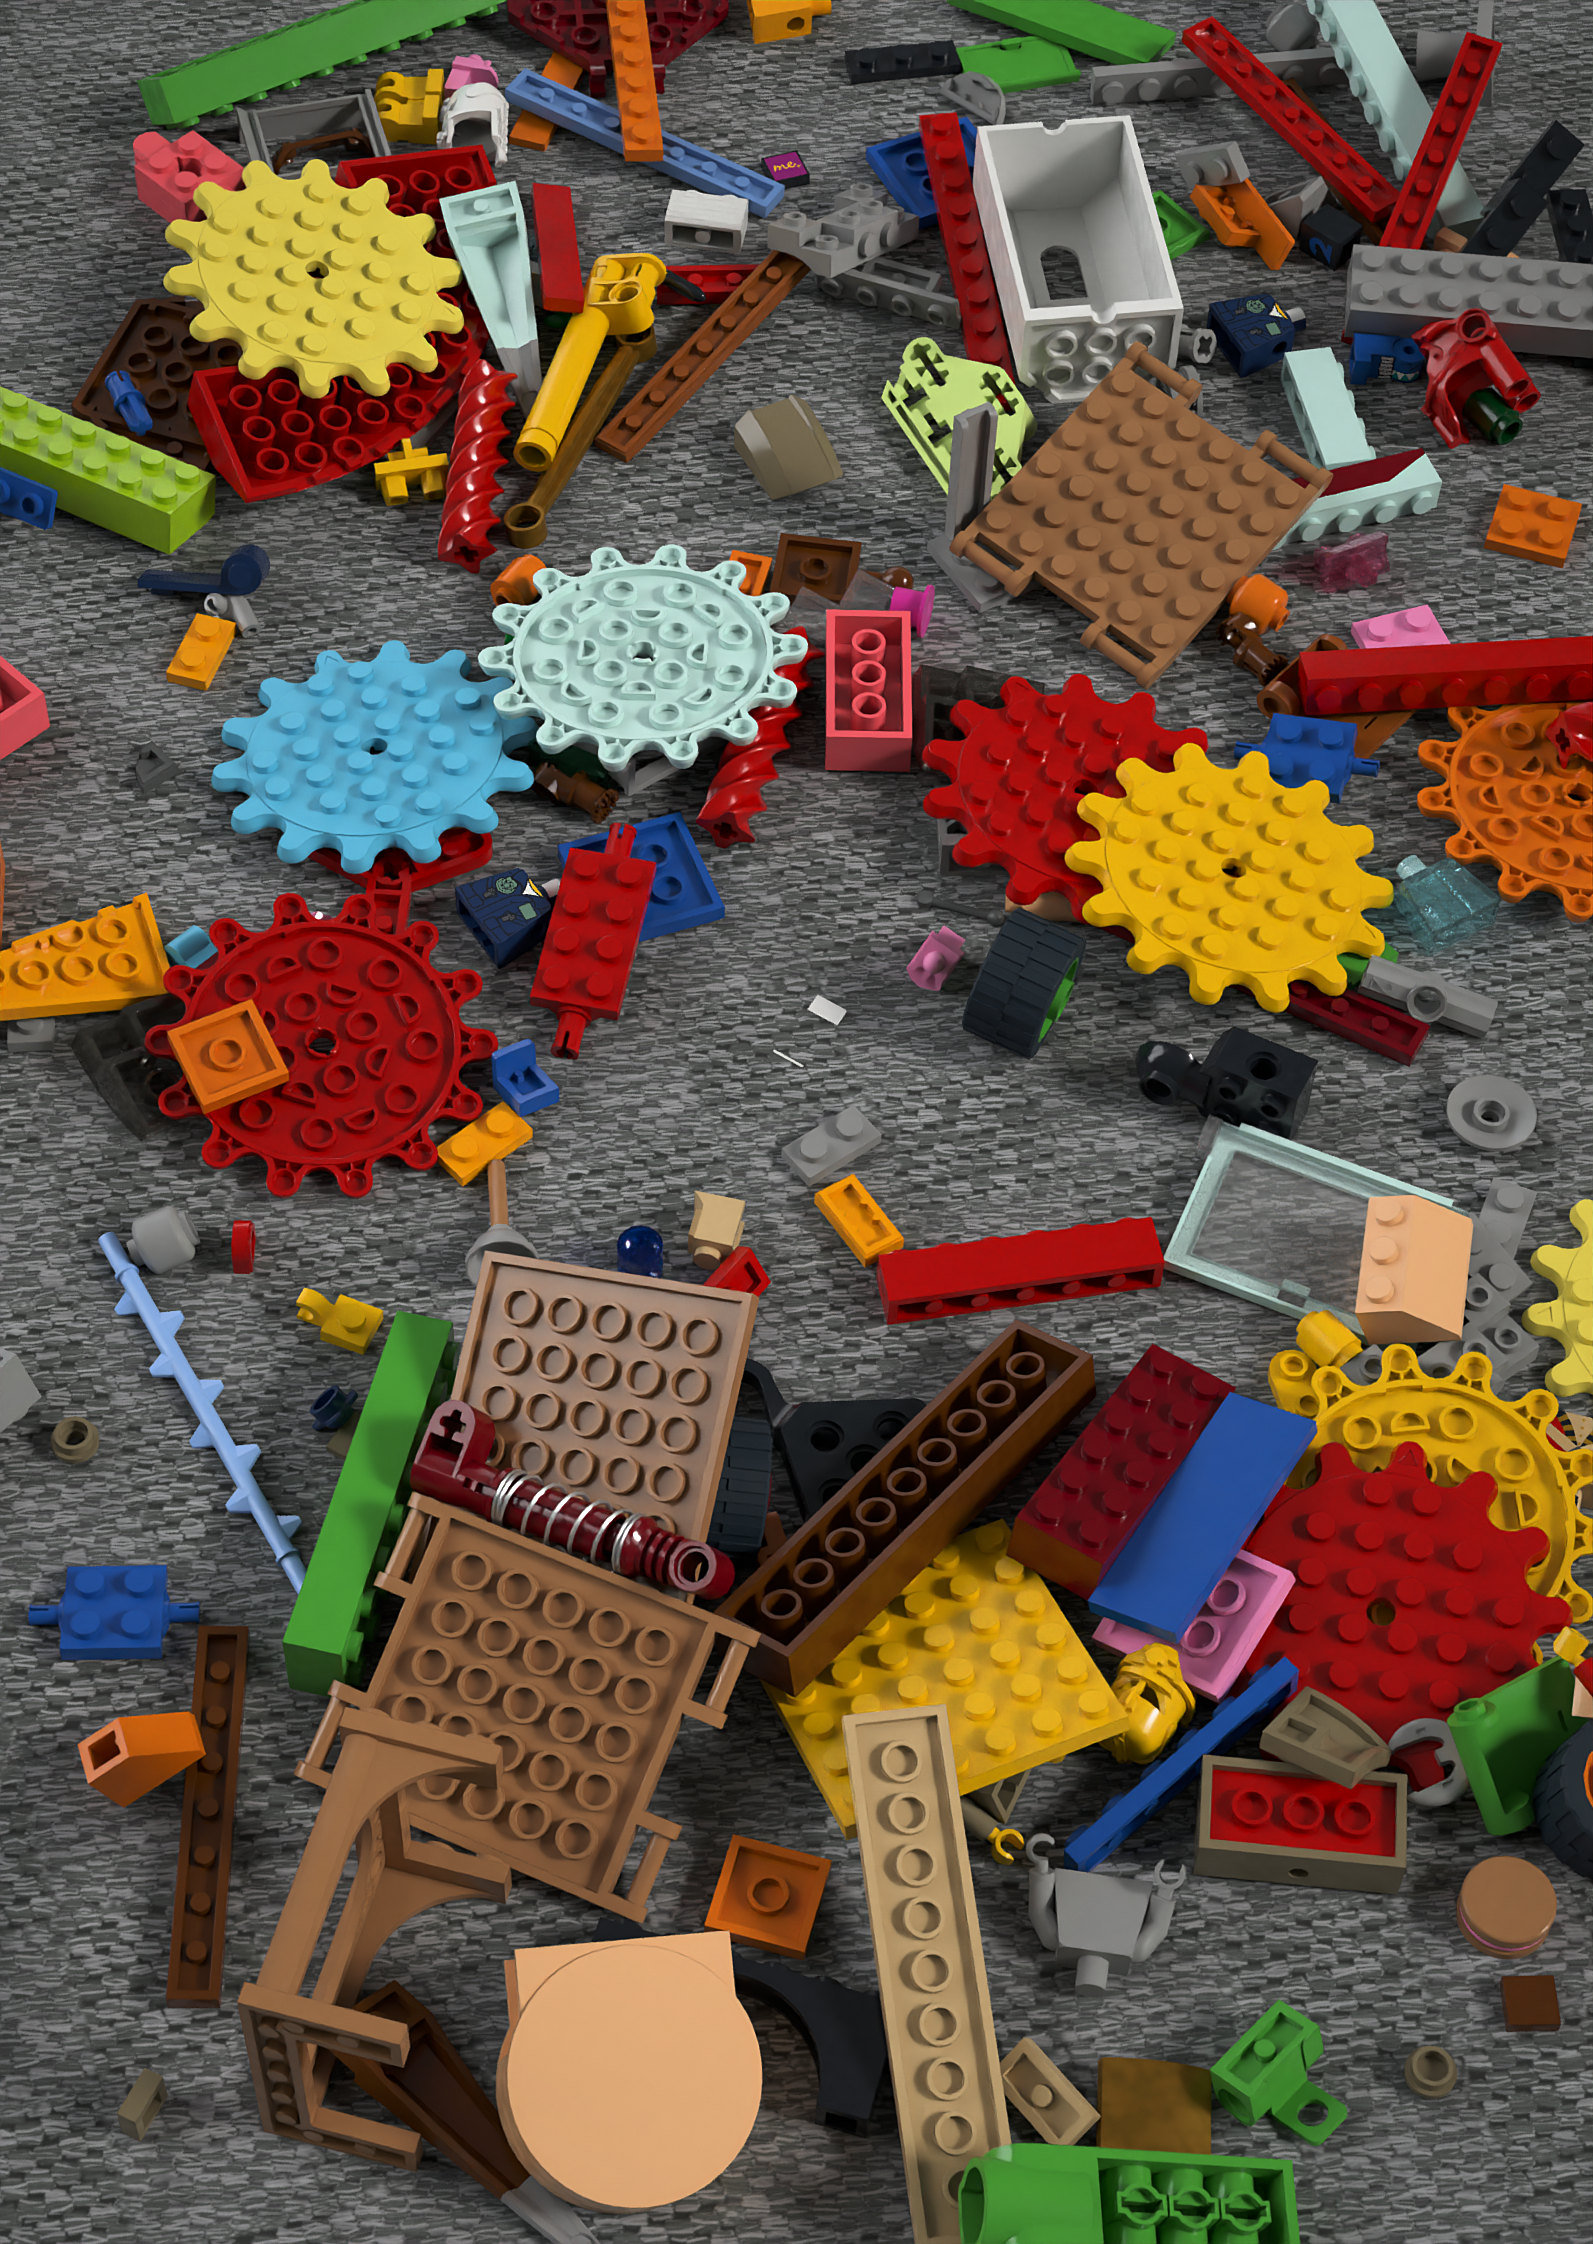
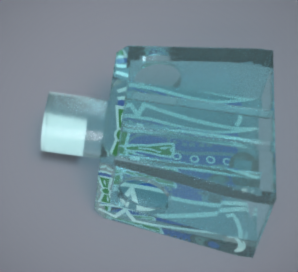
M1411 855L1398 865L1396 872L1403 881L1400 883L1395 905L1427 957L1494 925L1501 901L1500 897L1454 859L1446 858L1426 867L1416 855Z

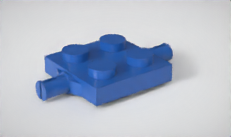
M1273 713L1268 735L1261 745L1237 741L1234 748V759H1241L1251 751H1259L1267 756L1271 778L1286 788H1298L1311 780L1325 783L1329 789V803L1340 804L1344 786L1350 780L1352 774L1377 778L1380 768V760L1355 757L1354 746L1358 733L1357 724Z
M167 1565L67 1567L65 1592L60 1599L59 1605H29L28 1620L29 1626L59 1625L61 1631L59 1648L61 1660L161 1659L163 1640L170 1623H200L201 1610L200 1602L170 1603L167 1593Z

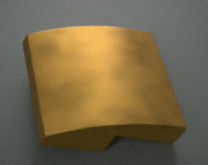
M1103 2057L1098 2060L1097 2112L1101 2117L1097 2121L1096 2147L1211 2155V2074L1209 2069L1141 2058Z

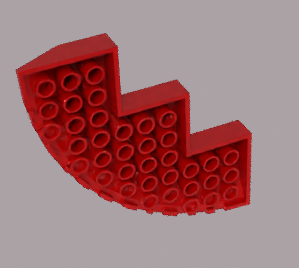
M482 144L339 161L334 181L341 187L356 189L363 186L369 179L378 178L383 180L387 184L389 199L385 205L386 208L395 215L402 217L420 213L430 215L435 221L437 232L434 239L425 243L424 249L435 257L450 258L456 261L457 258L450 245L439 199L495 186L497 183ZM316 268L315 272L307 273L315 279L325 278L320 274L319 268ZM464 275L461 284L458 286L443 288L437 292V295L442 300L461 310L464 318L462 330L455 334L431 331L424 335L426 341L436 350L438 357L436 369L429 373H422L407 364L392 363L386 367L390 388L382 396L369 395L354 378L340 375L330 381L329 391L325 397L310 398L300 390L297 374L286 367H275L261 379L245 377L239 371L238 365L194 371L187 401L188 407L213 466L245 503L297 493L340 478L365 466L401 444V439L410 438L419 432L451 401L460 389L463 379L470 368L479 360L490 339L488 330Z

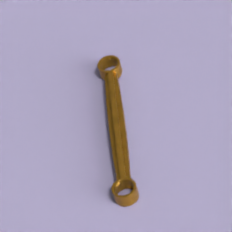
M653 325L640 333L615 335L618 351L593 386L566 430L550 468L542 472L527 502L512 506L504 515L507 537L512 545L521 549H530L542 544L546 540L548 535L545 520L546 514L570 480L601 429L636 363L650 360L657 352ZM633 339H643V341L636 343L628 342ZM521 523H534L533 526L527 528L515 527Z

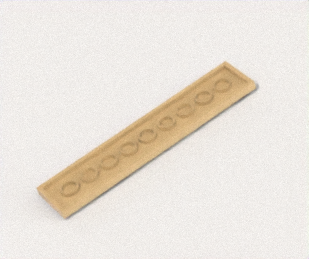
M946 1704L843 1715L841 1722L915 2244H961L958 2190L965 2168L970 2159L983 2157L990 2150L1012 2144L947 1708Z

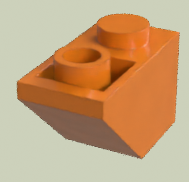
M189 1711L118 1717L77 1744L88 1784L123 1808L206 1755L195 1716Z

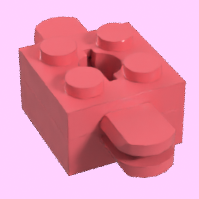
M194 130L172 143L157 132L141 134L133 142L138 199L170 223L176 219L200 222L207 219L205 212L193 200L194 191L203 182H213L229 191L238 192L246 189L242 179L243 167Z

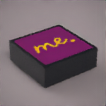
M797 150L761 158V168L765 176L785 185V189L810 184V174Z

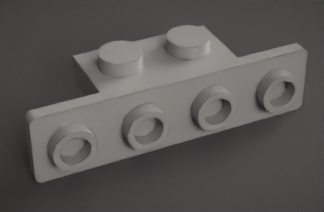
M876 257L866 262L862 272L850 269L832 278L816 275L818 288H821L831 296L841 295L857 300L866 306H878L892 310L902 316H913L930 321L937 326L959 329L962 317L959 301L956 298L938 294L943 285L942 276L939 273Z

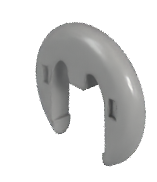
M1433 1718L1410 1721L1401 1726L1391 1737L1388 1743V1747L1392 1750L1391 1755L1395 1754V1751L1422 1741H1437L1443 1745L1434 1754L1439 1767L1452 1765L1454 1771L1445 1780L1418 1793L1415 1791L1407 1795V1800L1426 1807L1442 1806L1455 1801L1464 1794L1470 1784L1448 1723Z

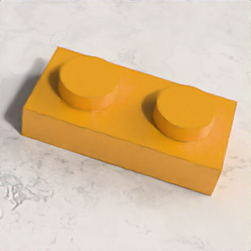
M197 613L166 671L167 682L207 691L237 633L236 622Z
M502 1101L437 1147V1162L463 1187L486 1171L487 1164L491 1160L503 1159L533 1138V1129Z

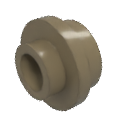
M72 1416L63 1419L57 1424L52 1432L50 1443L54 1455L59 1460L76 1464L87 1461L97 1452L100 1438L98 1430L91 1422L82 1417ZM73 1438H81L84 1440L82 1443L77 1445H67V1443Z

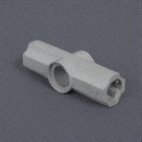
M1373 954L1366 965L1358 987V993L1407 1010L1413 1018L1421 1022L1429 1023L1436 1021L1482 1039L1489 1030L1498 1005L1497 1000L1446 982L1443 976L1437 972H1419ZM1431 990L1437 993L1439 999L1433 1003H1423L1416 995L1420 991Z

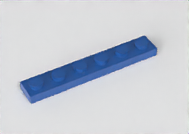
M1283 1657L1273 1667L1267 1664L1260 1668L1248 1683L1249 1688L1237 1699L1230 1696L1221 1702L1212 1714L1213 1720L1200 1731L1197 1728L1188 1731L1175 1747L1176 1752L1165 1762L1156 1760L1150 1764L1139 1777L1140 1783L1127 1795L1124 1792L1116 1794L1104 1806L1101 1818L1090 1827L1086 1824L1080 1826L1068 1837L1064 1844V1868L1089 1873L1198 1778L1203 1754L1223 1756L1297 1691L1299 1669L1286 1657Z

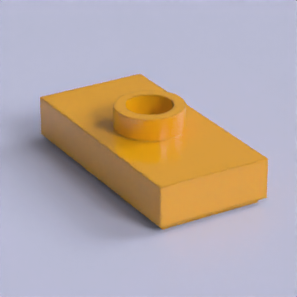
M854 1174L815 1193L814 1203L864 1267L877 1262L878 1255L888 1254L891 1251L904 1247V1237Z

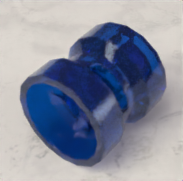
M642 1225L632 1226L624 1230L617 1241V1271L661 1278L663 1273V1241L659 1233L650 1227Z

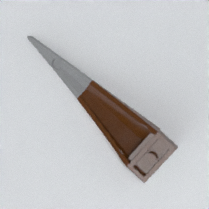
M396 1980L388 1983L350 2008L358 2012L407 2024L410 2049L403 2068L328 2048L356 2074L353 2080L354 2083L415 2132L421 2133V2137L554 2244H601L567 2202L543 2187L518 2160L503 2131L498 2111L479 2086L431 2011Z

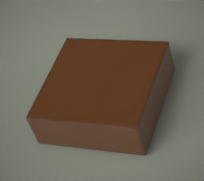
M1554 1975L1502 1976L1499 1985L1506 2032L1559 2030L1561 2020Z

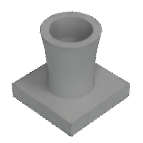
M1479 0L1477 32L1473 34L1495 40L1494 0ZM1418 29L1416 56L1418 83L1449 76L1466 34L1440 33ZM1495 67L1479 106L1492 107Z

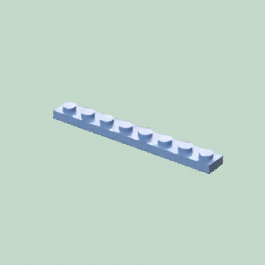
M526 68L505 88V99L507 102L624 154L619 110ZM661 130L664 149L663 161L641 162L709 194L720 196L734 195L737 198L748 199V211L764 219L784 197L785 185Z

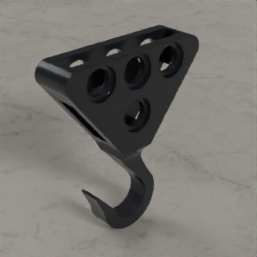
M746 1358L741 1381L754 1387L762 1399L767 1421L770 1425L773 1445L780 1452L803 1524L826 1504L856 1472L860 1471L889 1443L883 1440L884 1438H894L927 1406L922 1400L917 1398L802 1402L791 1405L783 1399L770 1371L759 1362ZM818 1447H829V1448H831V1449H833V1450H831V1451H820V1450H817L816 1448H818Z

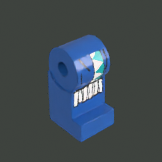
M1354 333L1349 354L1350 384L1366 385L1367 378H1388L1399 383L1415 382L1421 376L1425 357L1419 351L1420 347L1416 345L1413 339L1400 338V336Z

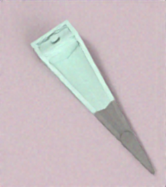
M512 181L441 198L439 201L450 245L457 261L462 267L463 275L505 372L516 373L518 376L510 384L527 420L541 388L542 376L527 228L516 182Z

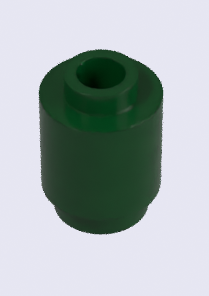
M1493 388L1478 389L1467 398L1464 417L1489 441H1497L1500 445H1505L1511 442L1521 431L1523 422L1519 418V412L1513 410Z

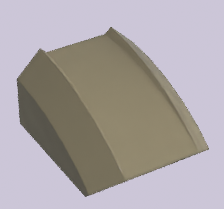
M793 394L787 399L753 411L748 409L734 425V447L771 500L799 493L844 475L832 445L814 412L805 400Z

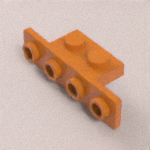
M1246 178L1241 183L1221 186L1196 184L1189 198L1198 208L1199 215L1216 232L1217 239L1228 247H1254L1270 270H1279L1292 249L1295 240L1249 179Z

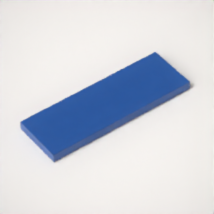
M1230 1392L1088 1599L1090 1612L1178 1644L1317 1434L1316 1421Z

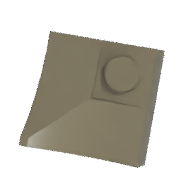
M1308 1686L1262 1731L1259 1746L1260 1749L1276 1755L1286 1763L1296 1764L1349 1789H1352L1372 1770L1387 1766L1392 1752L1388 1745L1355 1714Z

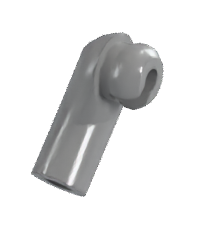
M210 593L205 598V611L215 618L236 622L244 638L260 633L261 625L245 597L241 595Z

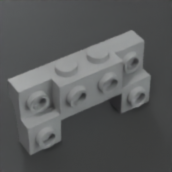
M856 183L850 185V189L834 196V213L815 221L807 219V215L804 213L788 212L783 215V218L768 224L767 248L793 255L802 260L816 275L832 278L917 239L919 236V215L906 213L904 208L900 206H887L888 193L873 190V186L870 184Z
M1477 1273L1468 1279L1462 1340L1441 1341L1417 1359L1422 1372L1429 1377L1437 1379L1449 1376L1455 1370L1459 1358L1465 1353L1472 1351L1480 1352L1491 1361L1493 1369L1490 1388L1496 1396L1508 1378L1536 1360L1540 1345L1508 1315L1511 1304ZM1373 1344L1339 1369L1354 1384L1361 1386L1371 1385L1377 1382L1381 1376V1356L1383 1351L1376 1344Z

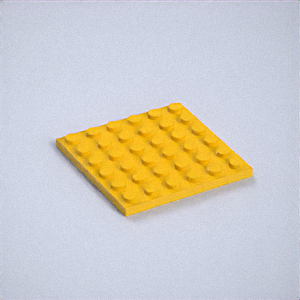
M1003 1518L957 1535L796 1698L760 1679L846 1840L858 1836L841 1722L843 1715L946 1704L960 1796L1130 1730L1127 1713L1038 1573L1006 1556L1012 1532Z

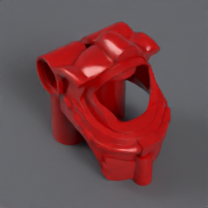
M1468 309L1456 319L1428 323L1411 335L1416 345L1420 347L1419 351L1428 360L1427 373L1429 383L1426 390V401L1420 410L1424 416L1433 422L1432 425L1450 449L1456 448L1461 443L1468 444L1470 441V436L1463 422L1462 412L1467 398L1474 391L1494 385L1508 405L1519 413L1529 410L1540 399L1541 394L1533 384L1531 377L1507 346L1489 315L1482 309Z

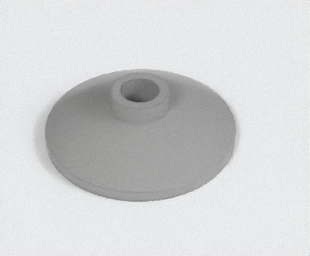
M1479 1075L1465 1079L1453 1088L1446 1104V1117L1453 1132L1467 1144L1486 1151H1506L1520 1146L1529 1139L1537 1122V1110L1531 1096L1517 1083L1500 1076ZM1483 1118H1491L1495 1122H1488Z

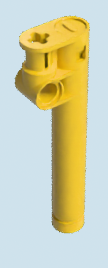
M649 253L612 254L600 256L595 260L583 288V313H572L514 448V458L525 469L541 472L550 468L605 336L640 333L649 328L654 322L651 305L656 295L655 286H659L664 281L667 273L666 266L657 256Z

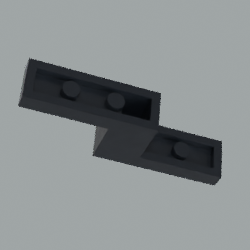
M1557 120L1552 121L1482 209L1480 214L1485 219L1458 253L1507 257L1549 204L1543 197L1585 144Z
M1586 189L1549 190L1546 196V201L1549 204L1546 207L1559 252L1558 262L1593 264V214ZM1570 356L1573 368H1593V358Z

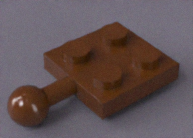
M781 533L770 593L784 594L788 597L792 607L818 610H852L856 586L882 589L888 597L892 598L896 587L913 589L914 580L910 571L901 566H893L884 573L859 570L862 542Z

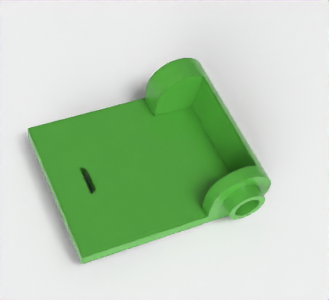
M1559 1655L1480 1698H1471L1460 1702L1454 1707V1713L1447 1719L1485 1828L1489 1834L1506 1835L1514 1833L1533 1822L1535 1814L1531 1805L1533 1803L1532 1794L1537 1781L1535 1778L1539 1769L1546 1763L1545 1760L1554 1750L1589 1721L1588 1718L1572 1716L1575 1680L1569 1663Z

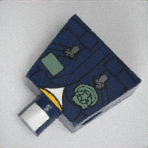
M1261 294L1211 303L1209 305L1206 329L1214 332L1217 347L1239 377L1244 378L1284 359L1285 352H1292L1294 335L1296 332L1305 330L1306 317L1299 307L1283 312L1271 295Z
M516 868L463 884L455 888L457 915L496 967L501 969L545 940L560 881L555 878L537 887L523 869Z

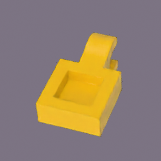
M304 1288L296 1301V1306L300 1307L296 1315L297 1319L322 1327L320 1330V1340L364 1355L383 1320V1310L342 1294L339 1295L335 1305H333L319 1292Z

